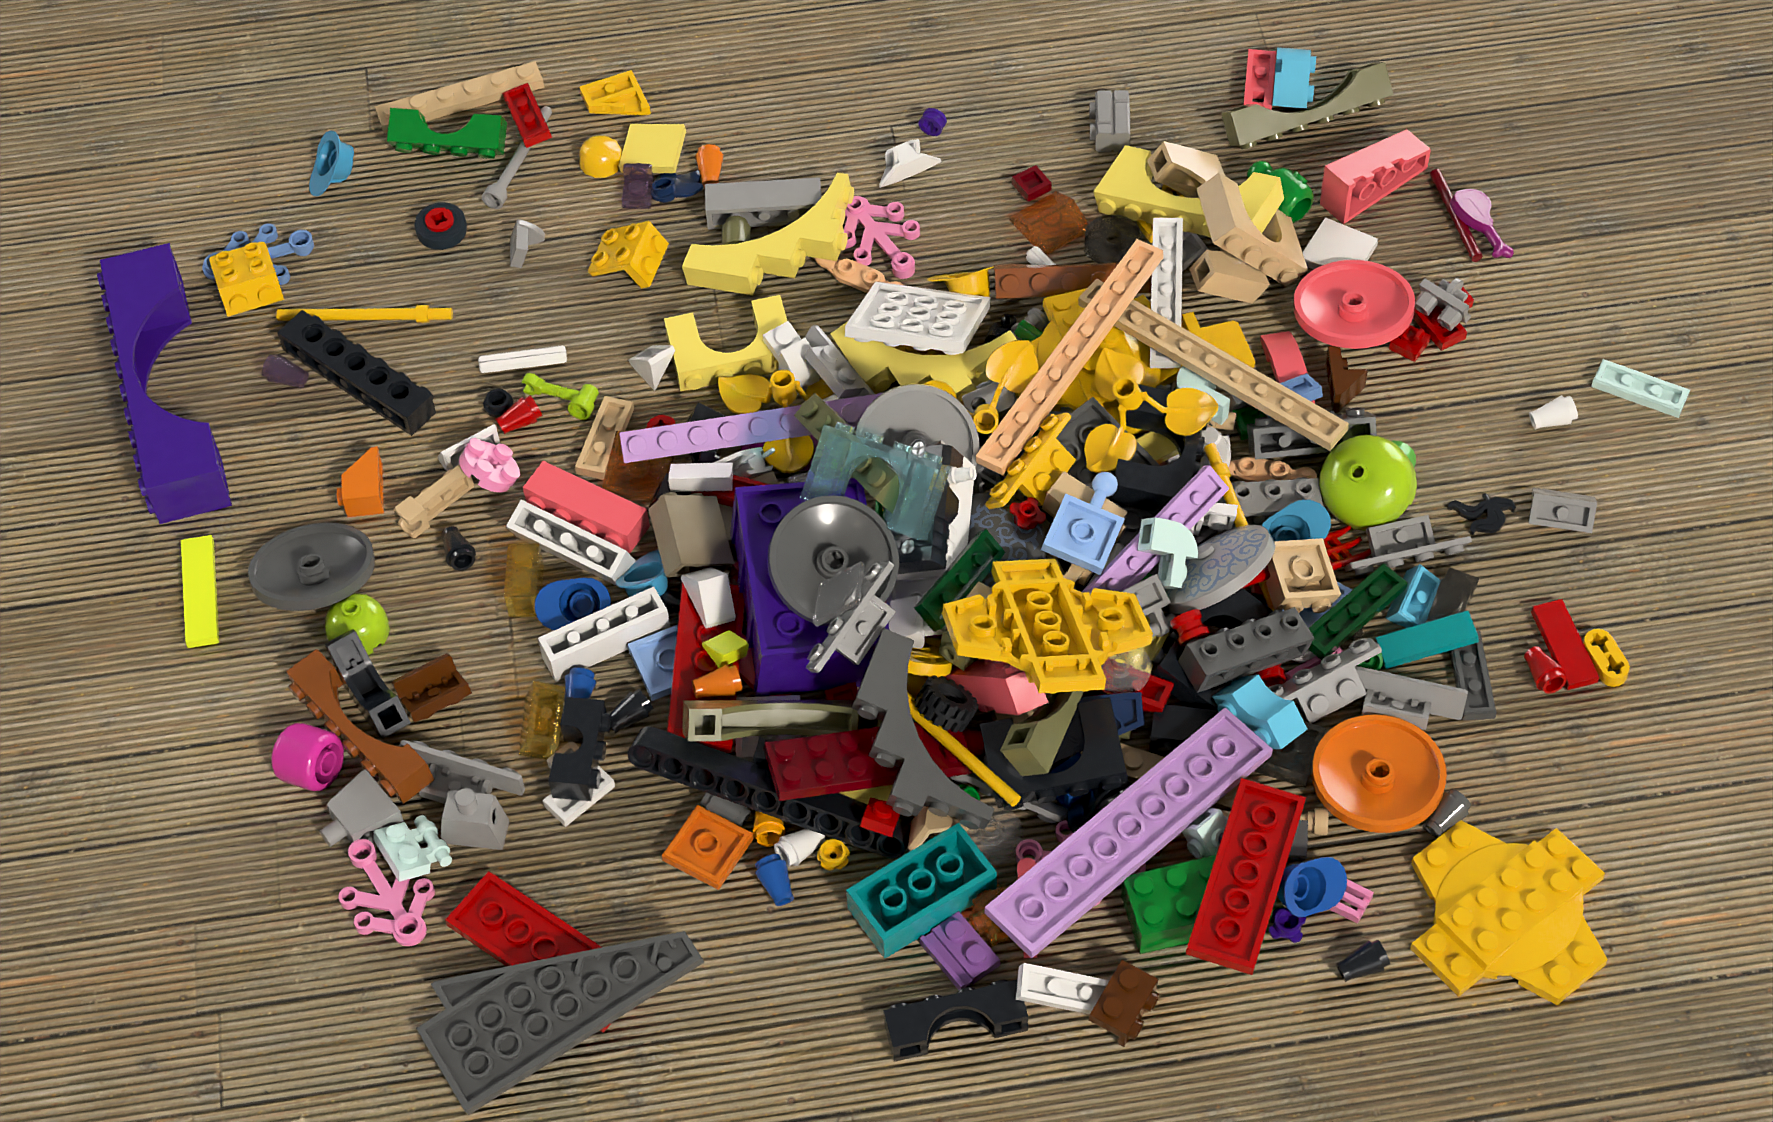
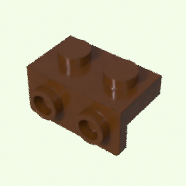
M448 653L392 681V685L404 710L414 723L419 720L428 719L435 712L449 705L457 704L464 697L472 694L468 683L457 671L453 659Z
M1121 960L1091 1011L1089 1021L1119 1036L1118 1044L1125 1047L1129 1038L1135 1040L1144 1024V1021L1140 1020L1146 1010L1152 1012L1160 997V994L1156 992L1159 979Z

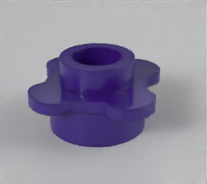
M1287 908L1275 909L1272 913L1274 923L1269 928L1270 936L1274 939L1280 937L1287 938L1293 943L1301 941L1303 937L1301 926L1306 922V917H1296ZM1289 923L1291 926L1285 927L1284 924Z

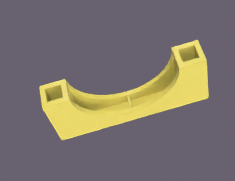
M1125 145L1093 191L1099 213L1133 221L1139 219L1149 224H1153V218H1183V232L1211 238L1199 198L1171 195L1160 190L1151 182L1153 174L1147 161L1151 156L1150 150ZM1253 172L1238 187L1248 216L1256 228L1263 233L1284 200L1280 177Z

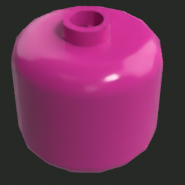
M294 723L285 728L278 736L271 755V765L275 776L281 781L310 791H322L336 780L344 759V747L341 739L333 732L304 723Z

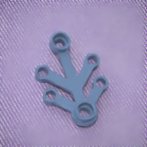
M271 223L262 225L259 228V234L251 243H272L276 241L278 233L275 225ZM297 230L290 235L288 243L267 249L271 259L291 253L307 256L312 252L314 242L309 231ZM244 231L233 233L231 241L223 251L234 250L249 244L248 234ZM218 253L209 254L204 259L202 266L204 275L211 280H215L209 258ZM273 264L279 284L284 285L290 280L288 268L284 265L277 266Z

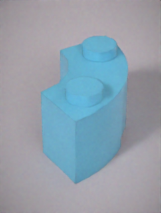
M1277 47L1272 106L1307 109V102L1313 103L1314 86L1309 85L1310 73H1315L1316 56H1311V50Z
M1259 674L1235 679L1212 696L1218 706V712L1227 708L1272 749L1284 748L1307 730L1294 701L1285 700L1274 694L1264 684Z

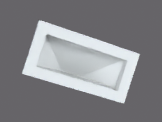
M652 345L628 361L655 391L675 349L673 345Z

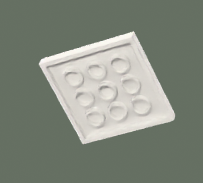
M875 282L845 325V337L854 338L858 342L878 341L892 347L906 345L913 346L914 349L920 351L934 349L941 350L948 355H957L964 353L990 309V297Z

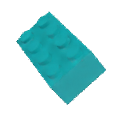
M957 823L846 890L847 907L885 959L927 934L959 911L961 913L996 892L997 871L960 823Z

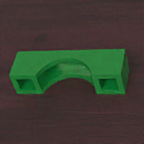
M390 108L387 142L396 151L411 153L412 149H421L423 153L439 155L440 151H448L451 155L466 157L467 153H475L481 158L494 159L495 155L504 156L507 122L499 115L473 114L470 121L461 130L450 134H441L429 129L425 116L419 110Z

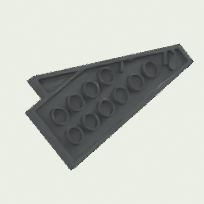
M682 931L437 980L431 983L445 1010L416 1029L464 1111L470 1115L704 963V960L686 932Z

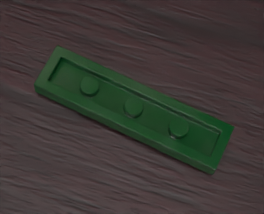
M986 528L975 535L914 607L933 632L942 629L946 625L942 616L943 604L966 598L978 582H982L992 570V563L999 561L1006 553Z
M1383 563L1309 627L1314 640L1308 650L1321 660L1331 655L1404 592L1408 582Z

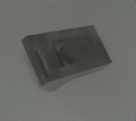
M1449 567L1445 578H1442L1427 622L1467 611L1478 586L1479 578Z

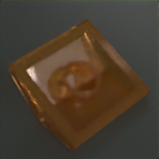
M1057 191L1010 216L1009 220L1033 246L1039 247L1046 255L1090 231V225L1074 199Z
M616 431L602 488L612 493L651 501L658 485L666 473L669 474L674 456L624 463L619 435L621 431Z

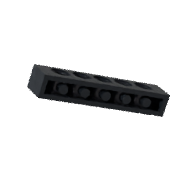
M301 310L277 332L283 351L412 436L436 414L433 402L434 397L426 387H419L411 382L409 377L403 372L394 371L382 358L378 357L376 359L362 345L358 343L353 344L346 339L342 332L337 329L332 330L326 326L318 316L314 315L312 317Z

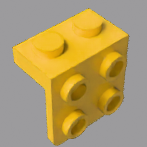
M650 221L611 228L602 235L599 247L591 259L588 273L594 277L625 270L641 289L650 287L669 243Z
M265 242L249 243L244 247L219 252L209 258L228 317L284 300Z
M1194 312L1182 314V328L1248 366L1255 367V359L1237 321L1232 320L1200 328Z

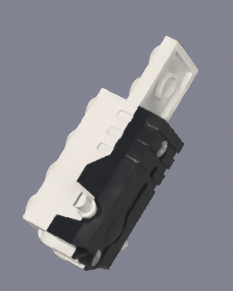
M916 439L901 450L892 451L891 468L919 495L898 518L886 509L885 522L894 536L899 555L898 576L895 586L887 598L886 604L890 606V601L894 599L912 596L922 598L968 545L976 470L969 460L953 446L946 445L942 440L935 441L929 445L923 439ZM923 620L925 636L943 634L946 631V625L942 629L933 632Z

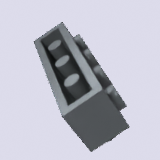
M1363 407L1346 409V414H1336L1335 416L1348 422L1349 425L1348 431L1332 450L1343 441L1355 436H1377L1376 416L1365 411ZM1272 417L1255 418V423L1247 424L1249 454L1255 460L1331 452L1279 421H1274Z
M1295 607L1285 611L1279 609L1273 611L1265 618L1259 620L1249 619L1232 629L1222 628L1212 636L1203 639L1201 637L1193 638L1184 646L1185 649L1178 662L1198 693L1304 656L1313 642L1314 636Z

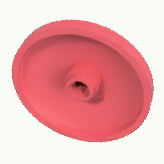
M1343 260L1320 266L1308 273L1299 282L1294 293V314L1301 328L1313 338L1328 345L1341 348H1370L1390 342L1409 327L1414 316L1415 296L1407 280L1393 269L1370 261Z

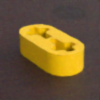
M1603 629L1589 631L1583 643L1599 675L1600 681L1611 687L1624 684L1630 666L1609 632ZM1603 644V650H1601L1598 645ZM1609 665L1611 666V668H1612L1613 670H1618V669H1619V670H1620L1619 674H1616V672H1614V671H1609V672H1608V667H1609Z

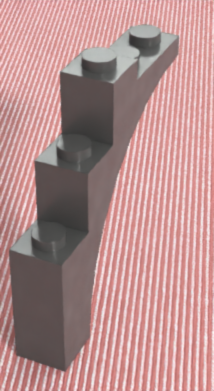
M883 628L851 708L857 710L858 714L866 719L876 720L877 718L882 720L869 756L875 758V761L881 766L887 768L895 766L899 768L886 804L892 806L896 813L903 816H918L923 806L929 807L928 810L937 816L947 817L948 815L960 820V824L974 830L981 828L984 830L990 822L995 808L971 797L953 783L931 759L915 728L910 714L907 694L908 663L914 640Z

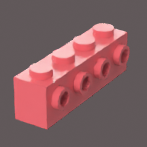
M545 461L539 465L523 486L527 503L626 550L628 553L632 552L650 527L646 508Z

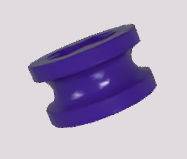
M928 108L925 109L918 125L924 133L930 136H938L946 125L947 118L938 109Z

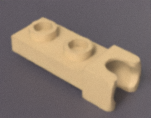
M459 464L454 469L448 470L433 485L423 489L416 498L411 496L406 498L394 508V512L402 517L398 521L400 528L410 537H418L430 527V520L474 488L472 475L468 478Z

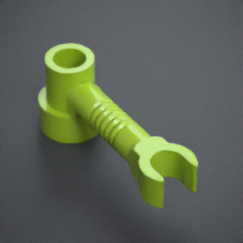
M526 373L521 381L526 384L523 392L528 395L546 394L569 400V413L580 420H587L595 408L594 402L599 394L597 388L590 384H584L581 390L578 391L545 382L544 379L532 373Z

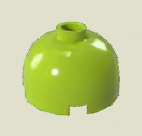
M354 593L332 604L325 617L328 642L354 629L368 655L374 653L373 649L380 643L383 645L387 641L390 632L386 612L377 600L366 594Z

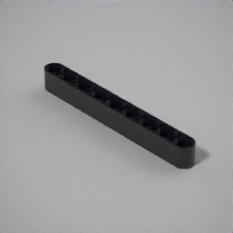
M648 726L642 728L627 752L629 761L639 769L886 858H900L909 844L911 822L904 816H899L892 837L860 827L867 804L840 793L779 801L769 768L694 741H687L686 738L655 727Z

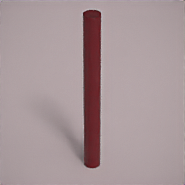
M1432 170L1430 177L1473 262L1481 260L1483 255L1468 225L1454 213L1450 206L1453 195L1441 170Z

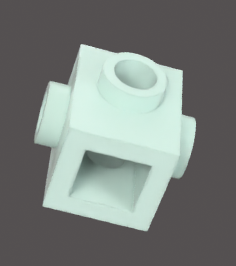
M1209 808L1182 831L1188 841V850L1197 859L1217 855L1228 818L1223 815L1221 810Z

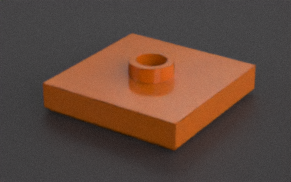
M697 805L663 852L662 861L719 890L753 841L754 835L752 832Z

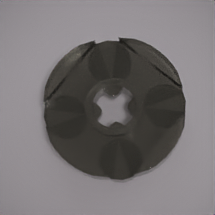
M1111 215V219L1102 220V217L1096 218L1090 222L1085 230L1084 253L1098 264L1118 263L1136 239L1142 241V236L1139 232L1140 228L1132 219L1122 215ZM1107 239H1118V243H1109Z

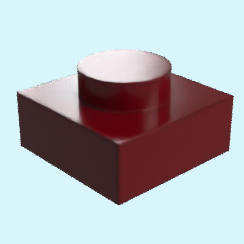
M1037 165L1012 176V185L1027 202L1052 191V182Z

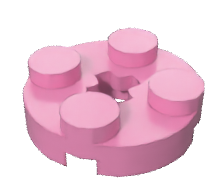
M472 438L459 457V464L464 474L468 478L473 474L480 480L477 485L489 491L506 492L510 486L515 484L520 476L519 467L511 457L513 452L504 444L495 445Z

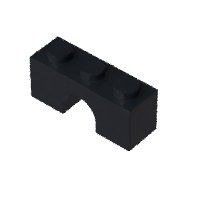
M565 698L560 722L564 742H575L581 746L573 753H554L548 780L552 798L591 801L593 790L599 789L601 772L598 769L599 761H604L606 741H603L605 732H610L612 723L611 713H607L604 700Z

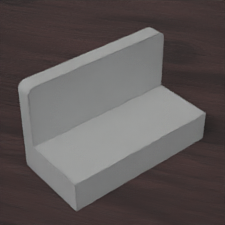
M1532 488L1529 524L1592 533L1597 501L1594 496Z

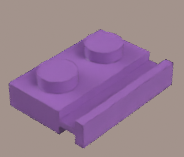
M959 911L933 928L931 933L920 937V945L958 990L966 988L971 983L975 984L1000 966L998 956Z

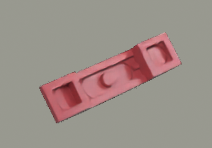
M1290 331L1260 335L1266 360L1271 363L1276 382L1282 383L1307 373L1298 344Z

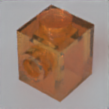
M1002 886L995 890L988 889L979 893L972 900V914L969 915L973 928L977 933L982 932L990 948L1011 939L985 914V906L1004 891Z

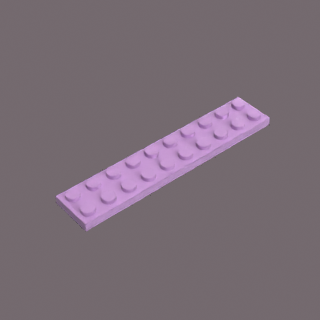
M1227 708L1222 709L986 905L985 914L1029 957L1033 958L1237 786L1241 778L1245 779L1272 756L1273 749Z

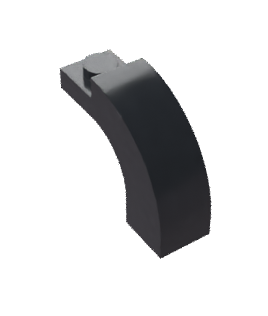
M354 629L324 644L349 695L377 735L384 739L411 723L398 696L386 686L378 674Z

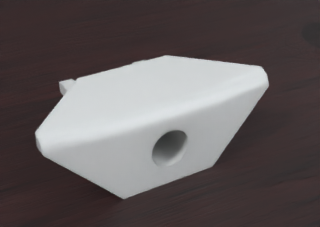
M919 139L907 141L886 151V169L879 187L882 188L902 181L942 161L940 158L920 153Z
M762 447L742 450L714 463H733L734 475L750 479L772 470L773 466L765 467L764 459L776 450L771 448L765 453Z

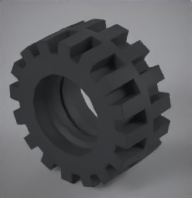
M936 675L927 678L915 699V707H918L920 714L925 715V719L933 721V724L937 727L940 725L944 730L948 731L951 729L952 732L956 733L958 731L963 732L967 728L978 709L976 698L971 697L972 694L964 690V686L955 684V681L951 679L948 681L943 676L938 678Z

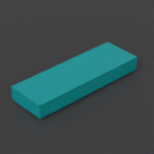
M1469 610L1376 637V643L1382 649L1381 653L1385 669L1479 642V636Z

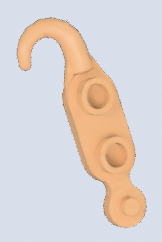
M814 258L816 263L827 269L836 280L865 293L869 292L875 282L903 285L897 281L888 282L880 271L850 259L832 261Z
M1251 457L1230 461L1228 467L1232 477L1244 482H1258L1269 479L1293 480L1301 477L1308 479L1317 478L1315 470L1309 467L1294 470L1285 462L1267 459L1255 460Z

